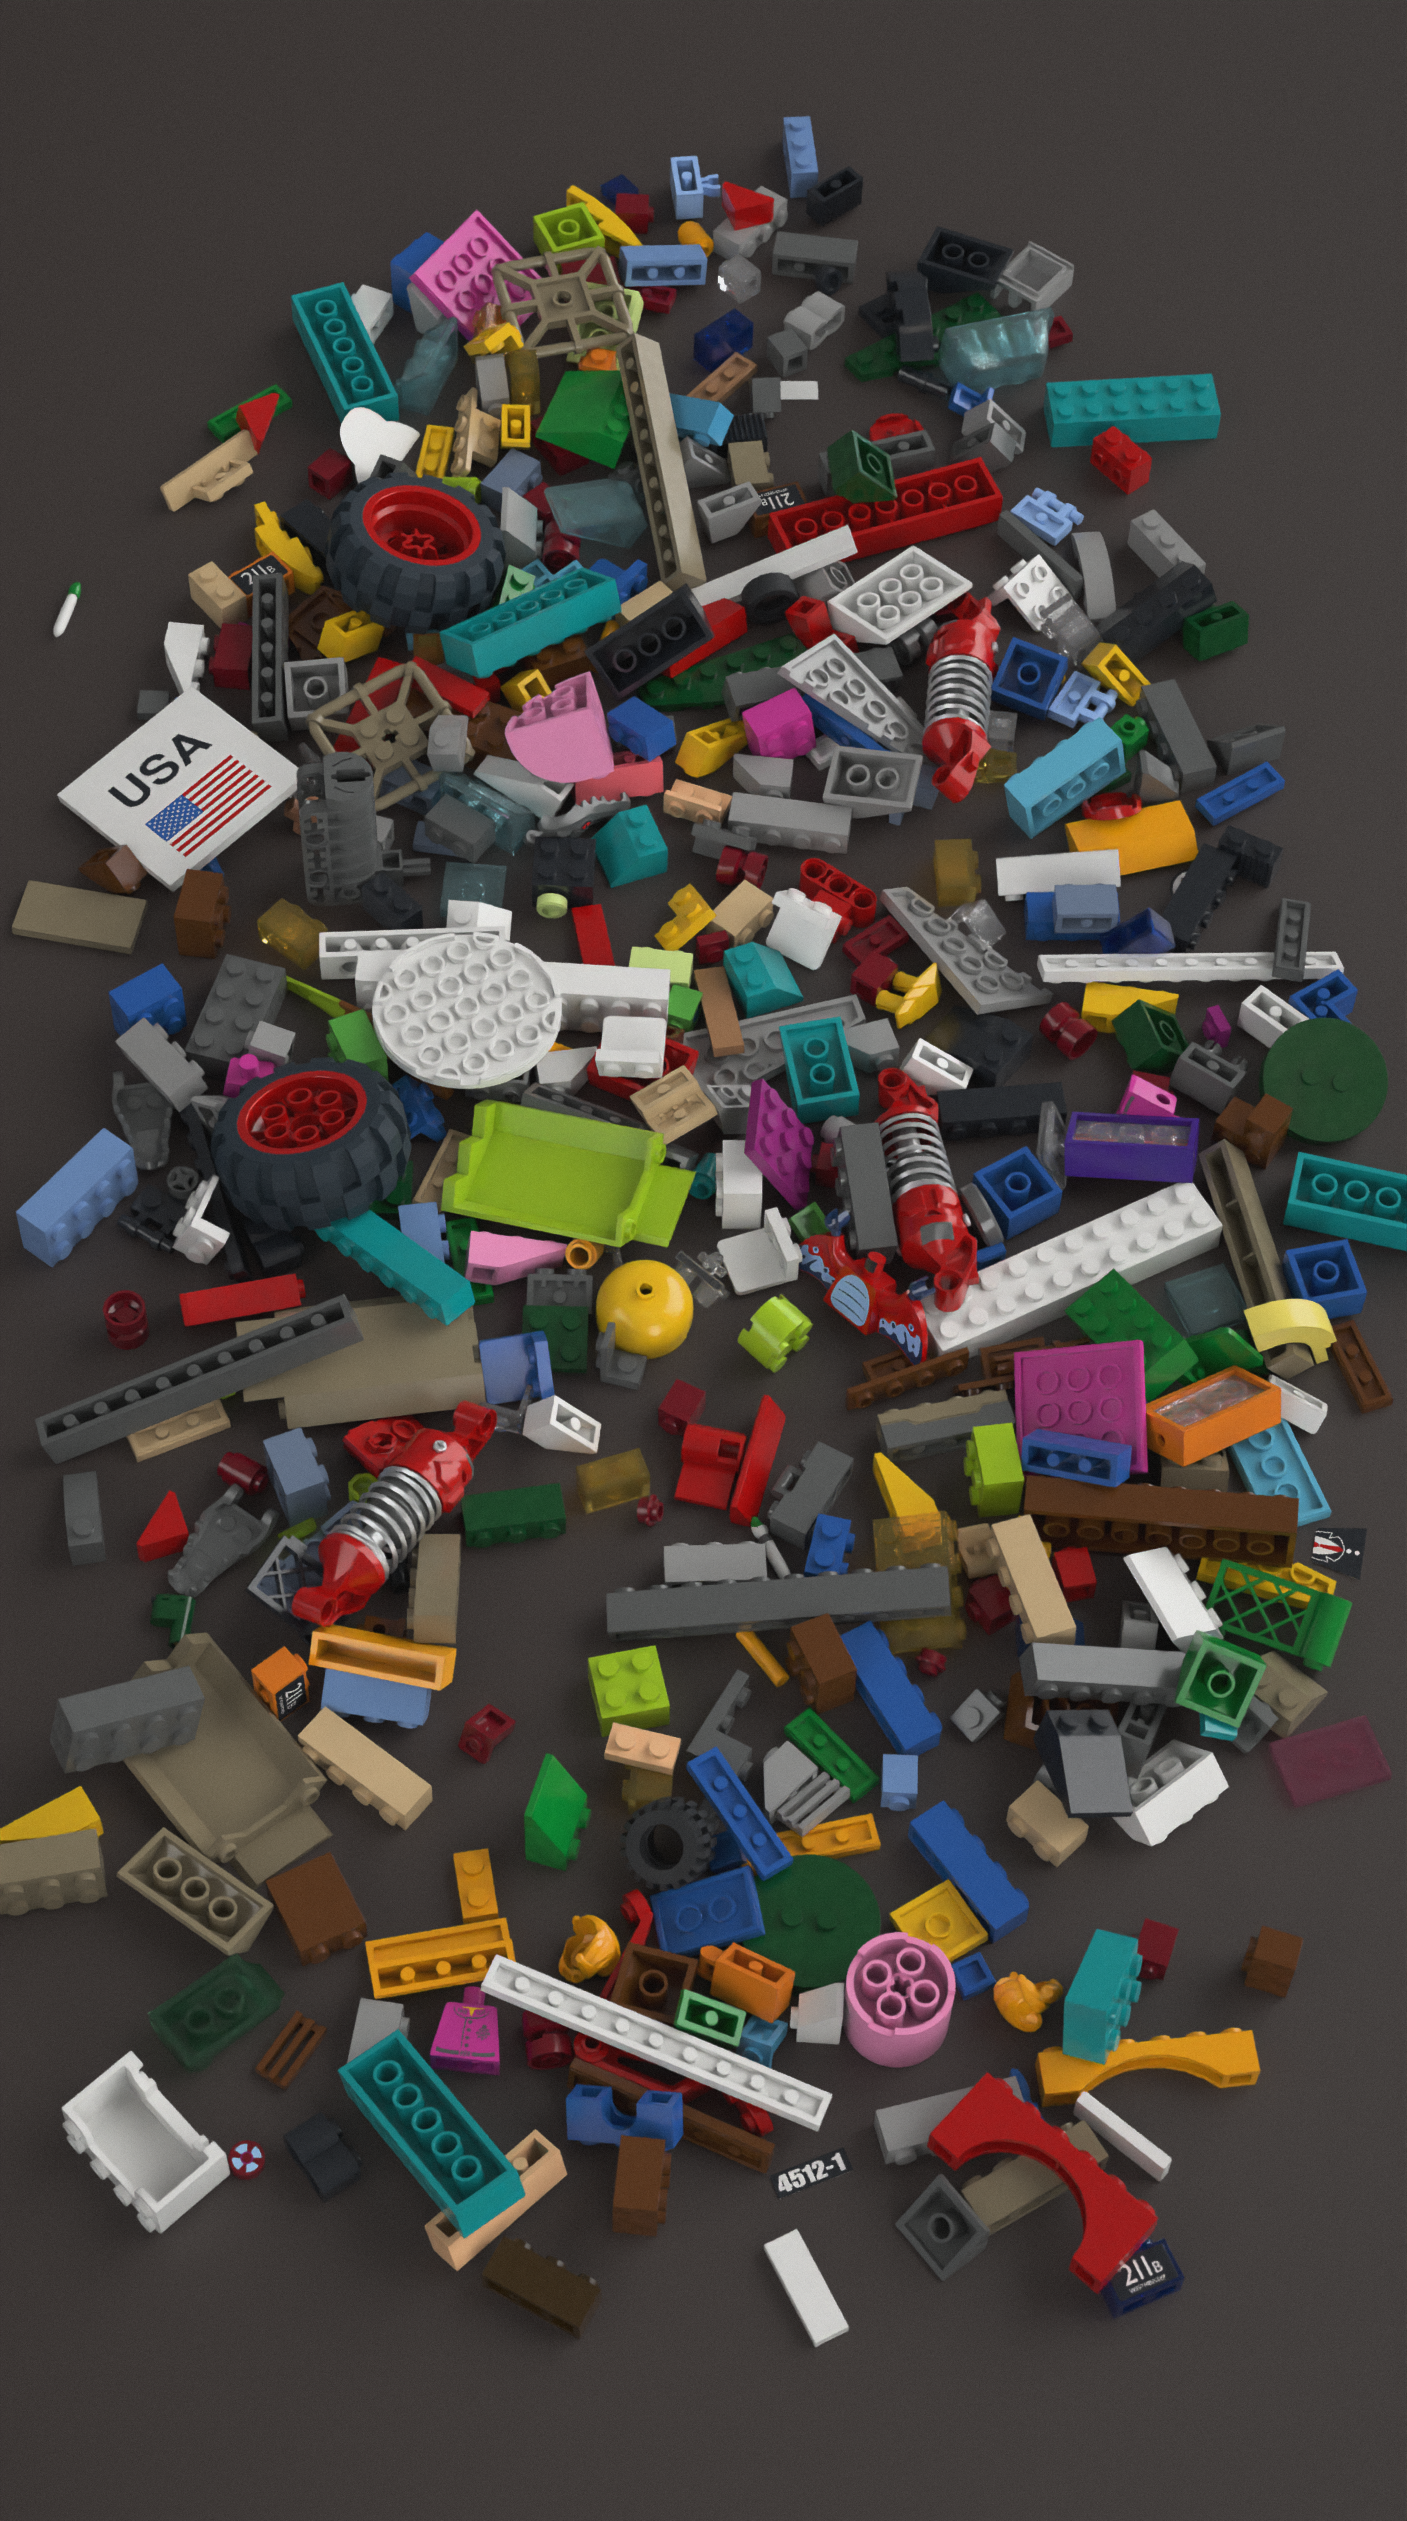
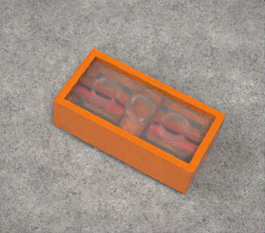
M1236 1365L1146 1404L1147 1448L1182 1467L1281 1423V1388Z

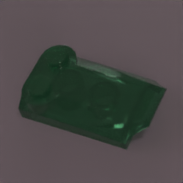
M236 1952L148 2013V2019L159 2039L178 2063L191 2073L200 2072L211 2065L213 2058L280 2009V2003L286 1994L261 1964L244 1961Z

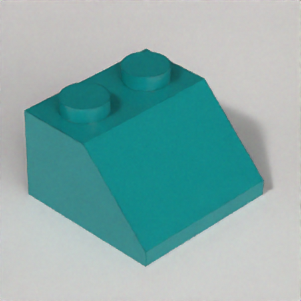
M647 804L618 812L591 838L596 839V857L610 888L667 872L668 849Z
M755 942L724 951L723 966L728 983L746 1019L804 1000L780 951Z

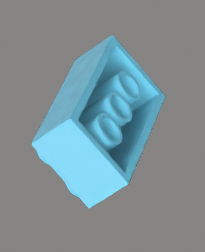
M1100 717L1093 722L1084 724L1079 732L1069 739L1060 741L1055 749L1045 756L1036 758L1031 766L1021 773L1012 775L1008 779L1007 783L1004 784L1009 816L1030 839L1034 838L1126 772L1122 740Z

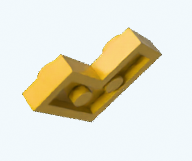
M689 883L685 888L678 890L667 903L677 916L665 923L654 936L665 950L678 951L717 915L698 891Z

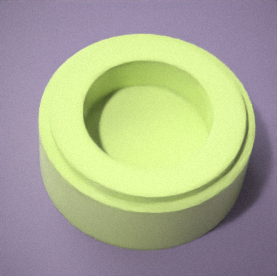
M542 894L537 898L536 910L543 917L560 918L567 913L568 901L560 894Z

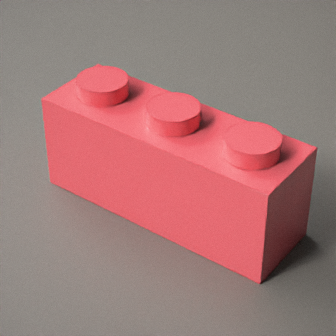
M631 750L613 753L614 772H610L609 775L601 779L590 778L579 782H572L574 786L570 791L577 805H581L583 800L590 804L592 796H595L599 801L602 796L607 801L612 799L621 801L620 794L623 792L629 798L636 796L649 797L655 793L664 792L663 761L660 755L649 762L640 755L634 754Z

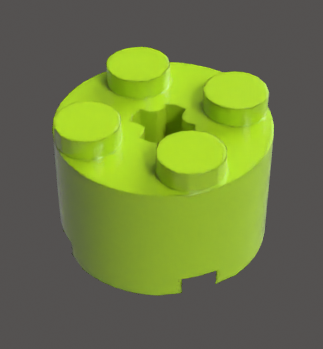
M780 1294L779 1299L774 1296L750 1319L753 1322L751 1329L748 1332L743 1328L737 1342L766 1369L776 1373L786 1363L787 1358L785 1356L792 1349L798 1352L805 1346L809 1340L806 1334L810 1331L813 1324L807 1316Z

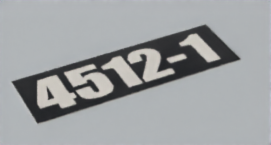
M844 2147L769 2177L779 2199L853 2171Z

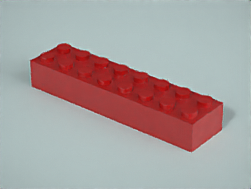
M978 457L894 480L897 498L892 501L852 503L843 496L836 495L769 513L768 539L776 554L848 525L858 553L839 560L845 563L999 521L1003 496L983 459Z

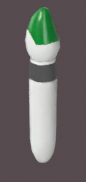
M752 1517L750 1523L752 1533L759 1539L760 1544L765 1543L767 1558L779 1579H784V1576L791 1574L789 1568L769 1535L767 1526L757 1517Z

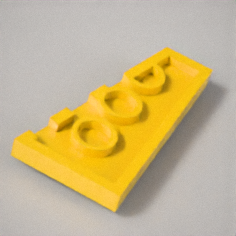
M1201 1558L1196 1580L1214 1584L1221 1562L1208 1561L1209 1558ZM1299 1562L1293 1564L1292 1568L1239 1563L1320 1592L1334 1594L1337 1581ZM1230 1568L1227 1569L1223 1581L1226 1588L1236 1590L1247 1585L1241 1572ZM1247 1575L1248 1578H1249V1580H1250V1582H1253V1581L1259 1579V1578H1256V1577ZM1265 1581L1253 1587L1258 1597L1271 1600L1279 1596L1273 1583ZM1279 1586L1280 1589H1281V1591H1282V1593H1286V1592H1288V1591L1291 1590V1589H1288V1588ZM1250 1589L1243 1592L1252 1595ZM1297 1592L1285 1599L1288 1605L1306 1610L1311 1596Z

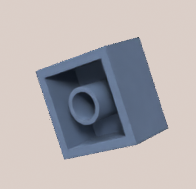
M301 1427L263 1440L267 1474L290 1528L327 1515V1501L331 1500L327 1486L329 1478L324 1465L318 1466L315 1459L317 1451L312 1438L306 1439Z

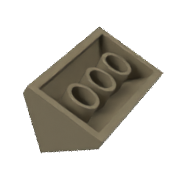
M164 1827L117 1872L118 1878L227 1956L250 1950L274 1907L268 1900Z

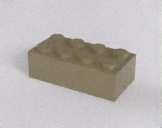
M96 1828L0 1844V1915L9 1914L17 1916L25 1914L31 1909L43 1907L45 1909H58L66 1903L78 1901L81 1903H93L101 1897L108 1896L103 1855Z

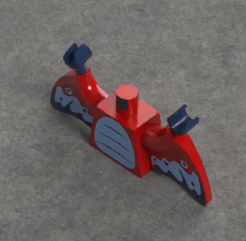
M837 1208L824 1218L825 1226L831 1232L811 1236L799 1244L802 1253V1262H799V1270L818 1279L828 1291L823 1301L864 1335L867 1336L875 1332L882 1334L896 1343L913 1365L925 1362L928 1349L926 1317L920 1300L934 1294L936 1291L935 1287L927 1289L925 1281L929 1277L925 1276L910 1283L909 1290L903 1294L895 1293L896 1281L883 1271L886 1263L884 1255L878 1252H869L867 1258L863 1257L854 1260L846 1249L844 1234L841 1233V1228L850 1221L849 1213L843 1211L838 1215Z

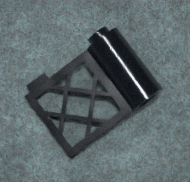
M293 1535L289 1539L283 1536L244 1591L295 1629L302 1641L311 1647L312 1632L321 1625L302 1618L297 1619L288 1612L286 1599L294 1598L297 1592L285 1594L282 1575L297 1574L299 1588L307 1587L304 1573L315 1572L323 1578L324 1570L318 1561L306 1553L308 1546ZM283 1548L294 1556L296 1568L280 1570L278 1555ZM272 1565L273 1571L267 1572ZM274 1576L278 1595L267 1596L257 1588V1585L262 1578ZM352 1613L342 1615L333 1624L344 1626Z

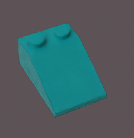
M841 1017L779 1026L791 1102L796 1117L801 1123L824 1121L832 1115L837 1117L859 1115L860 1094Z

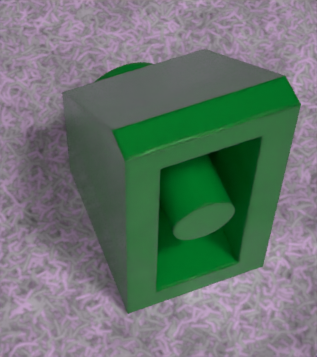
M683 1989L681 1990L673 2025L679 2031L726 2050L739 2047L746 2012Z

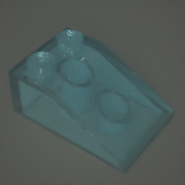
M602 479L548 487L544 490L561 533L630 549L648 525L634 495L633 488L624 481Z

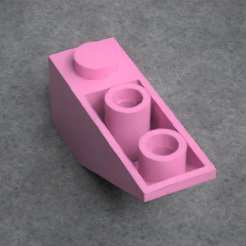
M471 1231L466 1249L464 1277L470 1282L499 1285L526 1277L528 1274H535L536 1268L554 1269L561 1267L567 1244L556 1243L552 1240L526 1239L521 1236L497 1235L486 1231Z

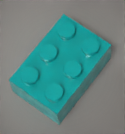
M1096 1929L1064 2000L1063 2054L1105 2065L1110 2051L1115 2052L1117 2050L1121 2035L1120 2027L1127 2026L1131 2014L1130 2004L1131 2002L1137 2003L1141 1991V1982L1136 1981L1142 1966V1955L1138 1954V1939Z

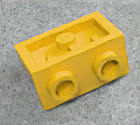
M507 322L488 327L463 347L469 356L476 354L484 356L489 352L493 354L497 351L499 353L519 350L524 344L520 340L521 334L518 329Z

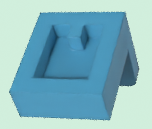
M752 2015L742 2029L736 2054L771 2069L773 2054L787 2035L788 2023L776 2019L771 2024Z

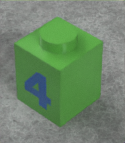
M673 984L669 994L667 1033L678 1036V1034L694 1030L702 1011L701 999L703 992Z

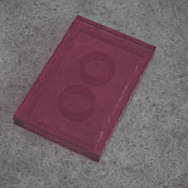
M1366 1715L1274 1741L1268 1747L1294 1808L1391 1780L1393 1775Z

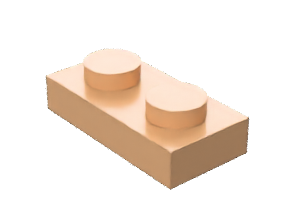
M613 1722L604 1752V1759L672 1775L681 1745V1738Z

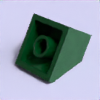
M850 430L827 447L832 488L838 496H843L852 503L892 501L897 498L889 454L854 430Z
M1140 999L1112 1020L1116 1030L1115 1037L1120 1045L1124 1047L1128 1056L1126 1058L1127 1063L1134 1071L1154 1075L1172 1072L1178 1058L1189 1046L1175 1014Z

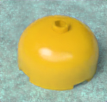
M653 1260L631 1261L613 1270L600 1286L596 1299V1324L599 1332H605L608 1322L615 1323L616 1350L647 1356V1359L662 1357L674 1351L686 1339L693 1319V1298L684 1278L670 1266Z

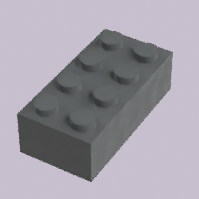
M226 954L185 1048V1053L187 1054L185 1057L186 1061L189 1063L194 1060L205 1072L203 1077L225 1082L230 1060L234 1057L241 1058L243 1055L248 1054L249 1050L245 1049L244 1045L249 1031L255 1032L259 1021L274 1024L288 991L286 969Z
M879 1122L841 1126L837 1138H833L830 1158L832 1167H838V1178H835V1190L837 1197H842L843 1208L839 1210V1214L847 1211L850 1216L849 1223L842 1227H847L848 1239H845L846 1249L854 1260L863 1257L867 1258L869 1252H878L886 1257L885 1264H891L898 1243Z
M185 1666L61 1698L57 1702L49 1741L65 1774L74 1771H86L93 1766L107 1762L116 1763L126 1757L141 1753L150 1754L160 1748L171 1745H183L195 1739L205 1697L190 1666Z

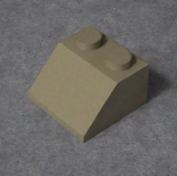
M1274 1650L1261 1656L1267 1667L1254 1696L1258 1700L1266 1702L1272 1708L1274 1715L1279 1719L1271 1730L1286 1740L1327 1696L1328 1692Z

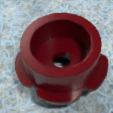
M651 1494L650 1497L642 1496L637 1506L638 1522L652 1527L656 1522L662 1520L664 1514V1504L659 1502L655 1494Z
M922 1648L919 1656L914 1658L919 1664L917 1669L924 1674L936 1677L938 1672L943 1673L946 1671L944 1666L947 1657L939 1652Z

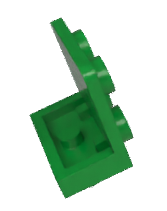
M1221 1327L1210 1332L1185 1338L1199 1361L1180 1376L1177 1381L1186 1387L1233 1365L1244 1370L1261 1366L1264 1357L1233 1329Z

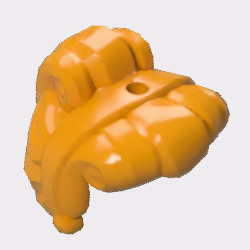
M575 1915L572 1918L573 1931L576 1935L566 1940L558 1964L561 1976L568 1982L580 1983L597 1973L602 1977L611 1975L621 1957L620 1945L615 1933L605 1921L597 1916L584 1915L580 1918V1916Z
M1011 1972L1009 1977L1000 1979L994 1985V2001L1001 2015L1013 2027L1025 2032H1034L1042 2024L1041 2013L1063 1995V1986L1055 1979L1034 1984L1027 1980L1023 1974L1018 1975L1016 1972Z

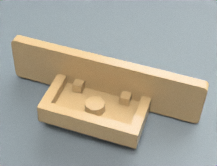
M474 387L466 395L463 394L459 398L456 406L459 413L454 427L457 434L452 449L455 452L454 461L451 465L453 477H466L471 470L472 459L490 468L497 462L501 420L476 409L478 389Z
M243 429L163 484L160 489L169 509L176 511L194 498L208 502L218 501L224 496L223 493L232 487L243 484L245 478L253 473L250 463L247 461L258 454L253 447L250 432Z

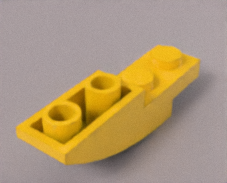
M265 501L255 504L257 527L254 529L256 548L262 557L274 552L293 571L295 587L312 595L321 587V583H324V578L319 566L314 567L309 548L307 546L303 547L298 537L289 539L285 530L281 531L276 512H271Z

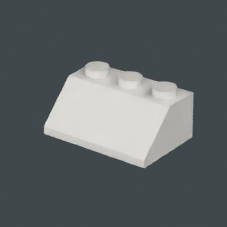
M1167 1547L1130 1554L1123 1558L1171 1641L1182 1652H1187L1196 1630L1221 1640L1224 1639L1218 1629L1223 1625L1213 1608L1207 1610L1202 1600L1206 1598V1595L1196 1580L1190 1582L1185 1573L1190 1568L1180 1553L1174 1556Z
M1173 1739L1146 1760L1138 1780L1130 1776L1127 1777L1133 1809L1131 1817L1112 1818L1133 1840L1152 1847L1163 1842L1167 1835L1179 1825L1190 1821L1193 1814L1202 1807L1217 1800L1219 1794L1229 1786L1212 1752Z

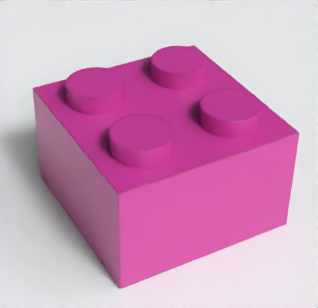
M795 687L742 712L748 748L755 756L793 759L800 755H805L812 748L817 747L811 711Z

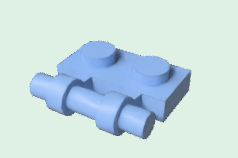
M1040 488L1034 490L1032 497L1029 495L1025 496L1010 511L1035 535L1053 546H1056L1072 530L1073 523L1079 525L1084 519V515L1076 511L1077 508L1070 503L1064 504L1056 499L1055 494L1050 491L1044 492Z
M1074 671L1049 707L1047 717L1071 728H1074L1078 721L1086 724L1093 722L1098 717L1104 721L1105 715L1111 713L1115 707L1118 693L1114 689H1109L1104 694L1099 691L1100 681ZM1090 703L1097 706L1094 711L1087 709Z

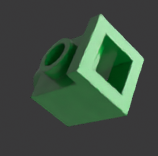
M1125 714L1111 727L1122 740L1125 763L1147 745L1149 729L1141 717L1136 716L1132 718Z

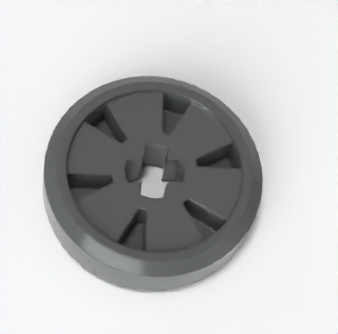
M971 1182L960 1186L957 1194L965 1214L968 1215L971 1225L983 1246L986 1248L1000 1242L1003 1243L1004 1238L999 1225L978 1187Z

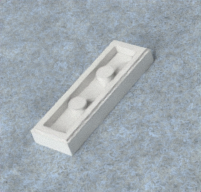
M1083 2092L1076 2100L1073 2114L1081 2121L1085 2119L1090 2128L1161 2182L1168 2173L1172 2161L1171 2157L1089 2093Z
M795 2229L764 2244V2251L814 2346L817 2347L847 2332L849 2326L798 2230Z

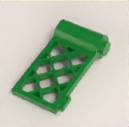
M1223 1558L1206 1609H1214L1215 1605L1228 1599L1235 1617L1222 1622L1223 1625L1218 1628L1224 1638L1227 1632L1300 1657L1304 1659L1303 1666L1322 1672L1323 1666L1331 1667L1353 1603L1338 1596L1320 1592ZM1230 1568L1241 1572L1247 1585L1229 1593L1223 1582L1227 1569ZM1247 1575H1250V1576H1253V1577H1256V1578H1259V1579H1257V1580H1255V1581H1253V1582H1250V1580H1249V1578H1248ZM1265 1581L1273 1583L1279 1596L1261 1604L1253 1587ZM1279 1586H1282V1587H1285V1588H1288V1589H1291V1590L1288 1591V1592H1286V1593H1282V1591H1281V1589H1280ZM1222 1587L1225 1595L1218 1598L1220 1589ZM1250 1589L1257 1606L1239 1614L1231 1597ZM1297 1592L1311 1596L1307 1609L1293 1615L1285 1598ZM1282 1600L1290 1617L1271 1626L1264 1608ZM1260 1611L1268 1628L1255 1634L1247 1631L1242 1619ZM1303 1617L1301 1626L1299 1628L1296 1620ZM1238 1621L1242 1629L1231 1626L1230 1624ZM1293 1622L1298 1633L1294 1646L1280 1643L1274 1630ZM1271 1632L1274 1640L1263 1637V1635Z

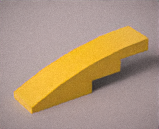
M574 185L566 191L567 206L584 202L605 237L606 252L619 258L620 246H643L631 229L596 198Z

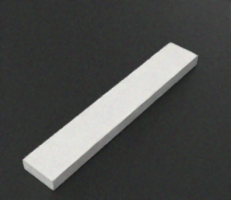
M846 525L691 589L701 606L723 598L736 603L742 600L741 592L744 586L760 575L783 573L791 579H795L856 554L858 551L850 528Z

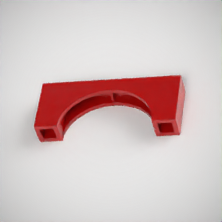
M988 2072L929 2134L927 2147L954 2171L977 2156L1004 2152L1031 2158L1054 2172L1074 2196L1082 2219V2243L1071 2259L1069 2271L1096 2294L1105 2287L1155 2230L1158 2217L1149 2203L1139 2198L1137 2200L1126 2191L1125 2184L1117 2176L1106 2174L1098 2167L1096 2159L1086 2150L1079 2151L1069 2142V2137L1061 2128L1055 2125L1051 2127L1041 2118L1039 2110L1033 2104L1027 2101L1023 2103L1013 2094L1012 2088L1006 2081L999 2077L995 2079Z

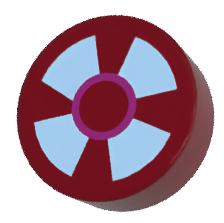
M251 2140L236 2143L228 2155L230 2171L234 2176L242 2180H250L260 2175L265 2167L263 2148Z

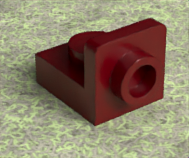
M489 1703L465 1722L458 1747L480 1763L486 1764L490 1760L493 1748L514 1731L516 1721Z

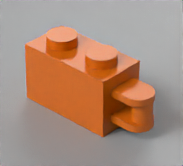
M732 1943L725 1951L715 1946H704L700 1949L697 1974L712 1982L711 1995L771 2024L788 2008L795 1971L736 1943Z

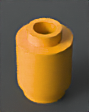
M687 221L679 227L678 240L681 245L700 244L706 257L712 253L714 242L700 224Z
M574 1238L566 1248V1260L575 1269L587 1270L602 1256L604 1245Z

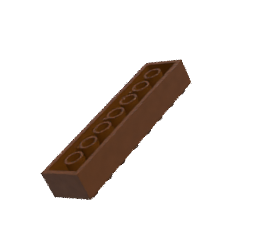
M1042 1474L1037 1476L1027 1475L1024 1516L1031 1515L1040 1540L1042 1542H1050L1051 1547L1054 1548L1087 1547L1089 1551L1135 1554L1167 1547L1174 1556L1180 1553L1183 1559L1201 1560V1558H1209L1208 1561L1222 1562L1224 1558L1236 1563L1292 1568L1297 1538L1299 1498H1290L1286 1495H1255L1251 1492L1230 1493L1221 1492L1217 1489L1195 1490L1182 1486L1159 1487L1148 1483H1140L1138 1485L1121 1483L1117 1487H1110L1065 1478H1053Z

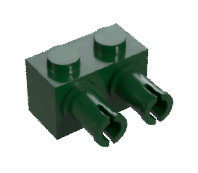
M1230 601L1216 607L1212 604L1205 611L1184 618V626L1180 629L1183 631V648L1198 661H1202L1248 644L1249 614L1234 601Z

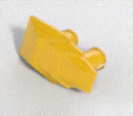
M934 962L919 977L902 971L895 975L893 989L906 993L904 997L886 990L880 991L877 995V1009L894 1013L898 1029L907 1024L911 1025L939 1002L942 989L937 963Z

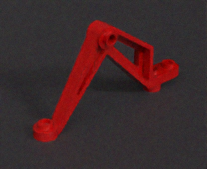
M634 1889L622 1896L623 1904L620 1905V1910L629 1924L634 1922L638 1926L630 1942L645 1946L652 1926L653 1913L642 1893L638 1889ZM625 1951L599 1996L600 1998L611 2001ZM581 2032L574 2039L573 2058H579L650 2090L682 2093L684 2105L714 2089L688 2077L670 2086L622 2065L617 2060L619 2057H624L651 2064L655 2063ZM721 2092L729 2105L735 2104L741 2114L739 2116L740 2122L746 2132L754 2133L755 2136L761 2138L773 2131V2124L766 2110Z

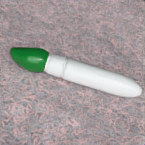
M80 582L73 583L68 589V596L53 628V634L56 637L60 636L66 629L76 602L81 596Z

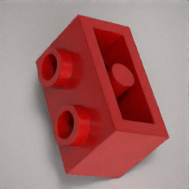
M1113 426L1093 438L1090 463L1127 495L1149 482L1152 458L1145 450H1142L1131 441L1126 434Z

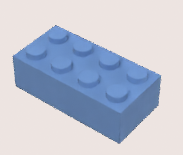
M105 1128L96 1134L16 1211L23 1247L51 1267L59 1260L68 1257L72 1248L82 1238H87L101 1219L111 1215L116 1205L125 1196H129L135 1191L139 1182L133 1148Z

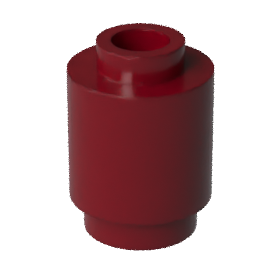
M227 1452L217 1468V1475L222 1477L223 1482L230 1486L236 1483L249 1496H253L257 1492L261 1493L269 1481L267 1467L240 1452L235 1454Z

